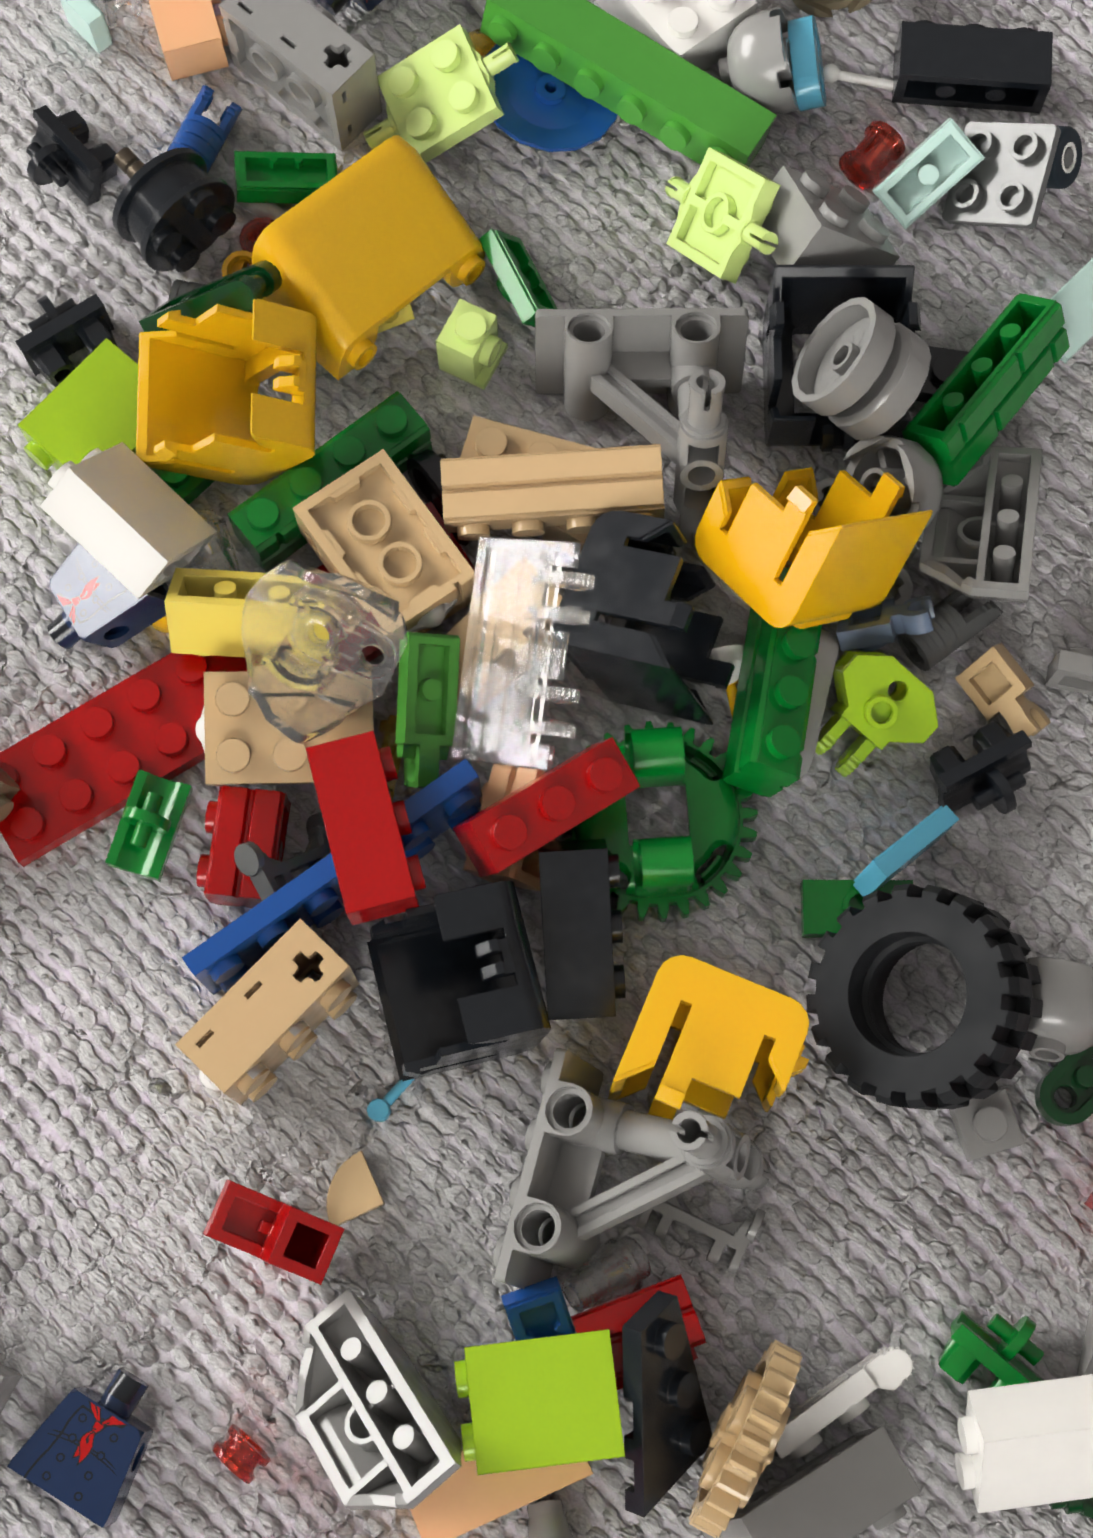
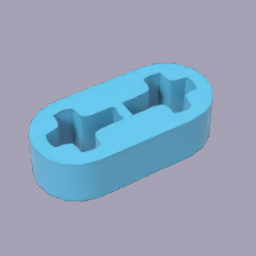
M810 15L789 20L790 58L794 91L799 110L801 112L826 106V92L820 38L815 17Z

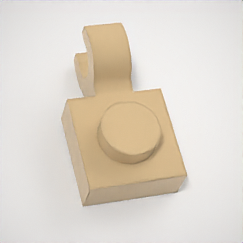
M1002 643L992 646L955 677L956 681L987 721L1001 713L1014 734L1023 730L1028 737L1034 736L1051 723L1045 712L1023 695L1035 685Z

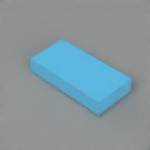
M941 805L872 860L853 880L855 882L853 886L862 897L877 891L937 843L959 818L947 805L944 807Z

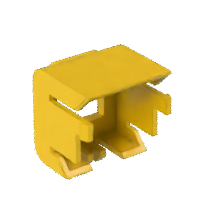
M257 298L253 299V313L216 304L197 318L181 315V310L169 311L157 319V327L167 329V331L139 333L136 455L148 467L229 484L255 485L263 483L315 455L317 319L312 313ZM280 371L291 373L292 376H279L273 380V390L291 394L292 402L258 394L260 383Z
M812 467L785 471L773 496L758 483H752L749 476L720 480L697 527L695 547L701 560L768 624L777 628L794 626L799 629H805L849 619L852 612L879 606L887 597L933 511L926 510L889 517L898 499L903 497L905 486L889 472L883 473L872 494L847 471L840 470L816 517L812 512L819 498L814 469ZM789 560L792 565L782 582L779 577Z
M685 955L671 957L663 962L657 971L612 1081L607 1099L617 1101L646 1089L669 1029L673 1028L680 1031V1034L648 1114L673 1120L677 1109L680 1110L682 1103L685 1102L725 1119L733 1098L740 1099L754 1062L758 1064L752 1084L764 1111L768 1112L773 1106L776 1096L780 1098L785 1092L790 1078L802 1073L807 1067L809 1059L801 1056L805 1047L803 1043L809 1027L807 1012L799 1002L791 997L701 960Z

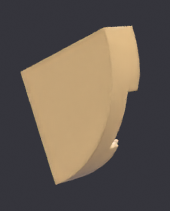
M362 1151L348 1158L337 1170L330 1183L326 1203L328 1221L337 1226L385 1205Z

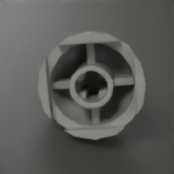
M782 6L757 12L741 21L734 28L727 41V57L719 58L718 60L720 79L723 83L775 114L799 110L793 85L788 38H782V33L788 32V18Z
M878 435L870 440H860L848 450L843 459L851 460L846 471L872 494L883 473L889 472L905 486L903 497L898 499L889 517L932 510L933 514L925 528L933 522L940 510L943 497L942 473L936 460L918 442L893 435Z
M1028 958L1027 963L1038 966L1041 984L1032 985L1033 998L1043 1000L1042 1018L1031 1016L1028 1032L1038 1036L1029 1054L1038 1060L1059 1062L1064 1060L1065 1055L1080 1053L1092 1047L1093 968L1082 963L1059 958Z

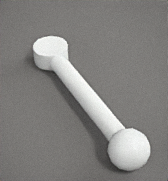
M828 63L823 67L824 82L828 84L840 80L893 90V80L842 71L833 63Z

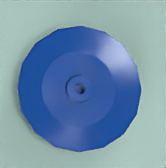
M496 44L485 55V57L494 52L495 50L499 49L501 46ZM518 54L516 56L519 62L514 63L494 76L495 95L504 113V116L495 120L494 123L499 129L520 144L546 152L576 151L599 141L616 122L617 114L596 101L583 97L576 89L551 74L540 71L533 63Z

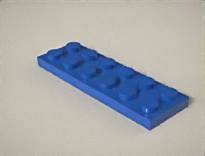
M466 758L404 801L412 834L402 836L407 857L418 854L419 859H421L434 848L435 843L433 840L449 828L454 832L453 827L479 812L478 808L481 806L480 798L482 797L480 779ZM330 853L182 957L193 975L213 995L220 990L227 993L299 919L309 927L315 924L317 928H321L342 914L345 908L342 905L343 899L332 854Z

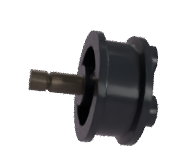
M127 147L121 149L115 155V164L127 174L130 180L116 201L112 217L113 226L123 239L129 242H137L140 245L143 260L153 270L163 272L175 269L179 273L188 271L197 263L200 254L234 225L236 214L233 212L235 204L233 189L223 179L210 177L207 174L205 160L195 150L191 148H175L156 156L146 164L140 161Z

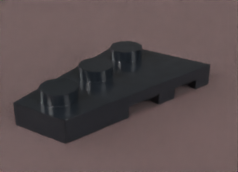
M657 1291L622 1326L623 1397L633 1401V1431L624 1436V1458L634 1461V1486L631 1485L625 1489V1510L641 1517H645L691 1465L706 1452L712 1437L678 1297L662 1291Z

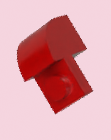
M227 1179L203 1234L321 1285L345 1229Z

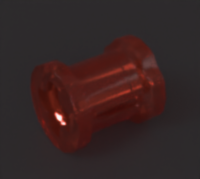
M882 121L871 122L865 129L863 140L854 150L844 152L839 158L840 170L852 184L863 190L873 189L879 182L880 172L890 161L898 160L906 149L901 135L892 126Z

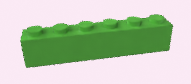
M486 0L480 28L481 33L490 37L494 43L501 47L509 42L516 54L533 63L537 69L551 74L576 89L583 97L601 104L619 115L626 123L635 125L654 136L669 149L678 151L701 165L710 147L749 167L764 145L777 116L775 113L587 0Z

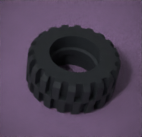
M914 884L894 885L892 894L877 890L864 896L862 902L865 908L863 910L849 906L837 917V921L842 926L837 933L826 931L818 946L825 950L821 963L811 962L808 978L816 980L815 994L806 995L807 1012L817 1014L819 1024L812 1026L811 1031L816 1045L830 1047L831 1052L826 1055L825 1061L836 1074L849 1075L847 1078L848 1086L861 1095L875 1096L877 1102L895 1107L935 1111L940 1108L952 1110L968 1106L972 1098L984 1100L997 1092L998 1085L996 1081L1000 1078L1012 1079L1022 1067L1021 1063L1015 1059L1020 1050L1032 1051L1038 1035L1028 1032L1031 1016L1042 1018L1043 1000L1035 999L1032 995V985L1041 984L1038 966L1027 963L1024 957L1031 950L1022 935L1011 932L1009 930L1011 922L999 912L985 907L984 903L932 885H927L925 888ZM936 944L950 950L962 968L967 991L966 1005L962 1019L949 1039L930 1052L916 1053L904 1049L892 1035L884 1015V989L889 974L904 955L921 945Z

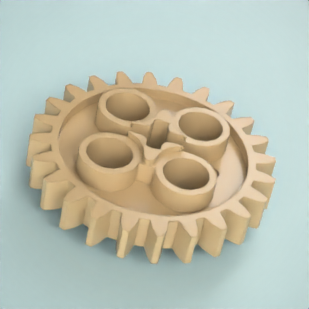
M774 1340V1342L770 1343L767 1351H764L759 1364H756L754 1370L748 1369L732 1401L728 1403L718 1418L710 1444L703 1458L701 1466L704 1470L699 1480V1487L696 1492L698 1494L691 1507L693 1510L689 1516L690 1525L714 1538H719L722 1530H726L730 1519L734 1518L738 1507L743 1509L748 1503L760 1475L773 1460L777 1444L791 1413V1408L788 1407L789 1399L797 1382L795 1378L801 1368L802 1356L800 1352Z

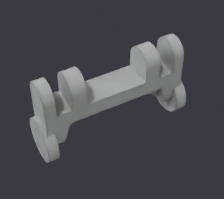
M675 1196L642 1212L635 1226L644 1229L650 1219L652 1210L661 1213L662 1216L653 1235L664 1240L673 1220L714 1239L706 1257V1261L717 1265L726 1245L735 1249L727 1267V1271L735 1274L749 1243H753L766 1212L757 1208L753 1218L747 1216L743 1221L714 1225L683 1210Z

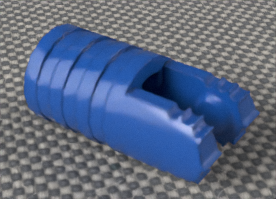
M203 85L167 151L175 148H191L195 150L205 160L208 174L243 109L232 102L223 112L220 118V125L218 126L212 120L202 116V113L206 112L209 108L214 93L213 89Z

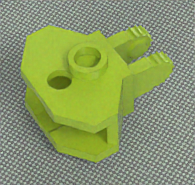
M845 651L836 661L833 672L837 702L830 709L835 714L821 728L815 752L818 755H822V753L833 747L849 726L854 729L859 736L843 752L834 767L843 777H847V775L854 772L875 747L883 750L889 742L924 743L938 728L933 692L891 655L874 651ZM893 682H895V689H894V691L889 695V694H888L889 686H890Z

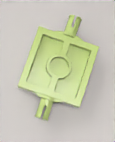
M459 24L378 75V84L386 101L388 118L363 132L368 145L373 150L388 138L400 135L418 151L425 163L504 116L495 95L494 76L514 63L519 62L512 45L507 42L483 58L475 50L468 32Z
M710 147L697 174L690 183H687L679 176H674L668 180V183L678 188V190L666 186V194L680 202L676 223L666 243L670 247L720 279L736 284L744 265L750 257L752 247L765 255L775 251L776 248L764 240L778 245V237L775 233L763 228L762 225L772 209L773 201L781 186L780 184Z

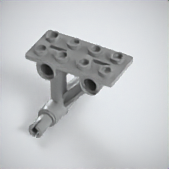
M746 308L536 310V393L564 394L566 412L572 418L579 421H596L604 417L611 408L650 443L661 444V452L676 464L673 501L675 507L680 511L678 528L687 540L684 546L692 548L693 533L696 532L718 483L724 477L729 421L722 410L723 394L739 393L742 388L749 323L748 310ZM648 394H667V405L672 414Z
M556 1048L553 1061H550L545 1066L542 1073L541 1093L543 1097L538 1116L530 1122L526 1132L525 1148L527 1156L521 1175L516 1177L511 1187L509 1205L512 1211L506 1233L499 1237L494 1249L493 1264L496 1268L494 1279L524 1289L527 1286L549 1279L553 1265L568 1269L586 1267L596 1258L599 1252L600 1233L711 1178L732 1189L744 1188L749 1191L762 1189L769 1181L768 1178L763 1176V1172L771 1174L769 1162L763 1157L760 1148L750 1139L748 1134L739 1132L716 1116L701 1115L695 1111H684L672 1120L634 1111L633 1106L629 1103L598 1097L603 1081V1072L570 1050ZM627 1151L665 1160V1162L595 1196L605 1156L608 1157L613 1154L622 1155Z

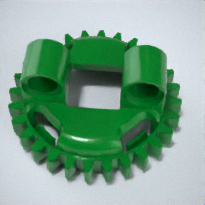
M646 721L644 729H632L629 724L625 725L623 741L618 743L614 737L613 739L641 786L639 788L680 785L685 787L689 836L633 839L631 846L628 837L626 798L624 796L563 833L571 835V838L564 841L605 839L608 854L619 855L620 871L627 876L629 884L627 890L610 888V897L618 898L617 909H621L622 914L628 908L629 903L637 905V918L641 922L644 921L649 907H657L660 922H666L669 906L676 905L679 914L685 919L689 916V901L693 899L702 910L709 908L708 890L711 889L721 898L727 895L728 889L721 879L723 876L735 882L741 878L742 872L732 862L735 860L747 863L752 856V853L741 846L740 842H753L757 837V831L749 827H743V823L754 821L758 815L756 809L742 808V803L750 800L753 793L737 789L735 786L729 785L722 780L727 752L714 758L711 755L715 739L712 737L703 742L699 747L693 744L695 729L692 727L683 736L681 726L674 727L673 722H668L667 726L662 728H654L651 721ZM609 733L604 734L603 740L613 736ZM726 845L723 855H717L712 864L700 874L701 882L698 883L696 879L698 868L707 861L716 848Z

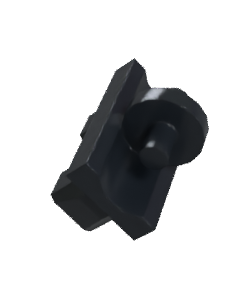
M46 105L33 110V118L37 121L38 128L31 144L26 150L27 154L31 157L27 167L28 176L37 185H46L53 181L59 187L67 184L86 206L100 200L101 184L117 175L118 166L114 162L117 153L107 143H101L90 149L83 145L88 143L89 128L86 121L76 110L56 116Z
M97 294L77 305L70 298L57 307H54L46 295L37 302L44 314L28 323L32 332L15 341L34 375L37 376L41 373L54 387H57L75 369L68 356L84 347L91 354L106 338L117 346L112 330H114L113 324Z
M994 720L978 729L973 735V747L978 752L977 755L965 760L955 746H946L930 756V772L938 786L939 806L942 805L944 807L947 805L955 812L970 803H973L978 811L993 804L1000 813L1007 814L1017 807L1014 791L1026 785L1023 774L1031 769L1027 749L1032 747V741L1023 730L1011 735Z

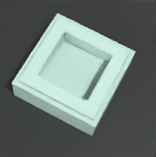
M60 0L68 23L99 54L112 44V37L104 14L91 0Z

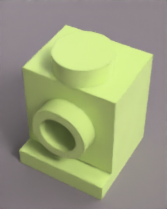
M459 299L436 339L439 369L485 390L508 348V344L498 337L497 315L462 299Z

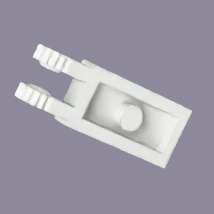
M882 1346V1349H877L876 1353H870L792 1410L774 1455L783 1459L790 1454L794 1460L805 1456L823 1441L818 1432L835 1419H838L841 1425H844L863 1413L870 1406L866 1396L877 1388L891 1391L896 1390L902 1385L903 1380L908 1381L909 1375L912 1376V1369H915L912 1364L914 1361L910 1358L911 1354H907L906 1349L901 1350L900 1347L894 1349L893 1346L888 1348Z

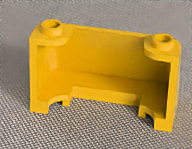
M400 135L392 136L275 219L259 235L252 251V265L264 260L271 262L279 270L282 278L281 287L268 297H263L262 300L307 311L316 316V361L337 380H340L353 369L361 370L367 366L377 352L375 342L378 335V327L443 278L453 288L459 287L462 284L468 286L480 277L486 266L484 261L485 251L479 238L418 151Z

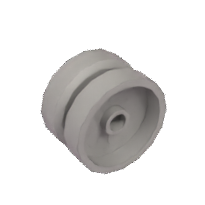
M866 297L851 298L834 308L817 325L805 342L793 371L791 380L793 395L819 415L828 416L832 423L854 439L870 440L888 431L905 415L917 399L929 372L931 361L929 345L900 322L894 323L892 316Z

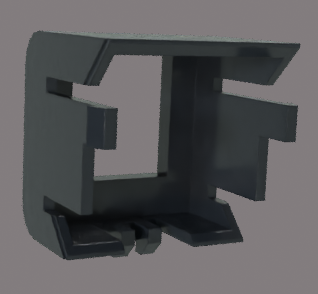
M776 265L774 267L764 314L762 336L766 446H820L821 452H832L833 449H842V452H848L851 447L860 441L838 428L829 420L828 416H821L818 413H794V395L791 382L793 376L792 335L812 334L817 325L834 308L851 298L866 297L893 317L894 323L900 322L914 333L915 331H921L920 307L917 302H912L914 265ZM907 411L888 431L880 435H893L903 438L902 431L911 422L909 412Z
M610 511L602 514L595 520L589 530L554 618V635L560 641L561 650L585 678L593 680L608 699L616 703L713 725V721L697 690L690 689L682 679L712 685L715 688L727 689L735 666L732 663L709 658L724 620L721 616L697 612L693 606L680 601L689 602L714 588L716 584L704 566L683 562L681 557L676 556L677 553L674 547L685 545L687 540L674 521L626 511ZM672 599L680 600V601H678L677 603H676V602H671ZM600 614L611 616L610 624L597 622Z
M513 881L493 882L437 894L435 897H432L433 904L406 909L401 921L385 924L384 919L371 927V940L367 942L399 1080L407 1081L523 1053L535 1048L550 1032L551 1025Z

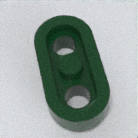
M1093 1046L1080 1053L1065 1055L1064 1060L1057 1062L1037 1084L1035 1103L1040 1114L1048 1122L1057 1126L1067 1127L1081 1123L1092 1115ZM1058 1088H1063L1070 1093L1072 1101L1069 1108H1062L1056 1103L1054 1094Z

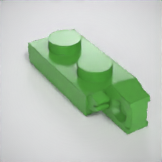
M400 632L395 744H398L397 757L404 758V786L424 788L439 777L440 760H447L449 747H455L460 653L459 636Z

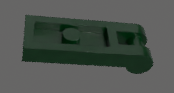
M266 260L257 262L166 301L141 319L139 323L144 332L167 331V329L157 327V319L169 311L181 310V315L197 318L216 304L250 311L253 308V299L268 297L281 287L282 278L280 272L271 262Z

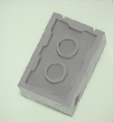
M224 0L219 5L234 66L339 150L343 151L382 113L380 87L375 64L376 56L372 47L359 35L351 36L339 27L334 17L324 7L320 5L314 7L306 0Z

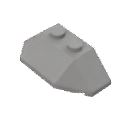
M989 446L959 485L952 487L943 484L940 510L933 522L924 529L919 571L972 599L1027 603L1043 449Z
M348 1288L304 1326L302 1344L305 1346V1351L299 1371L295 1417L346 1508L350 1510L414 1509L461 1467V1440L408 1354L360 1298Z

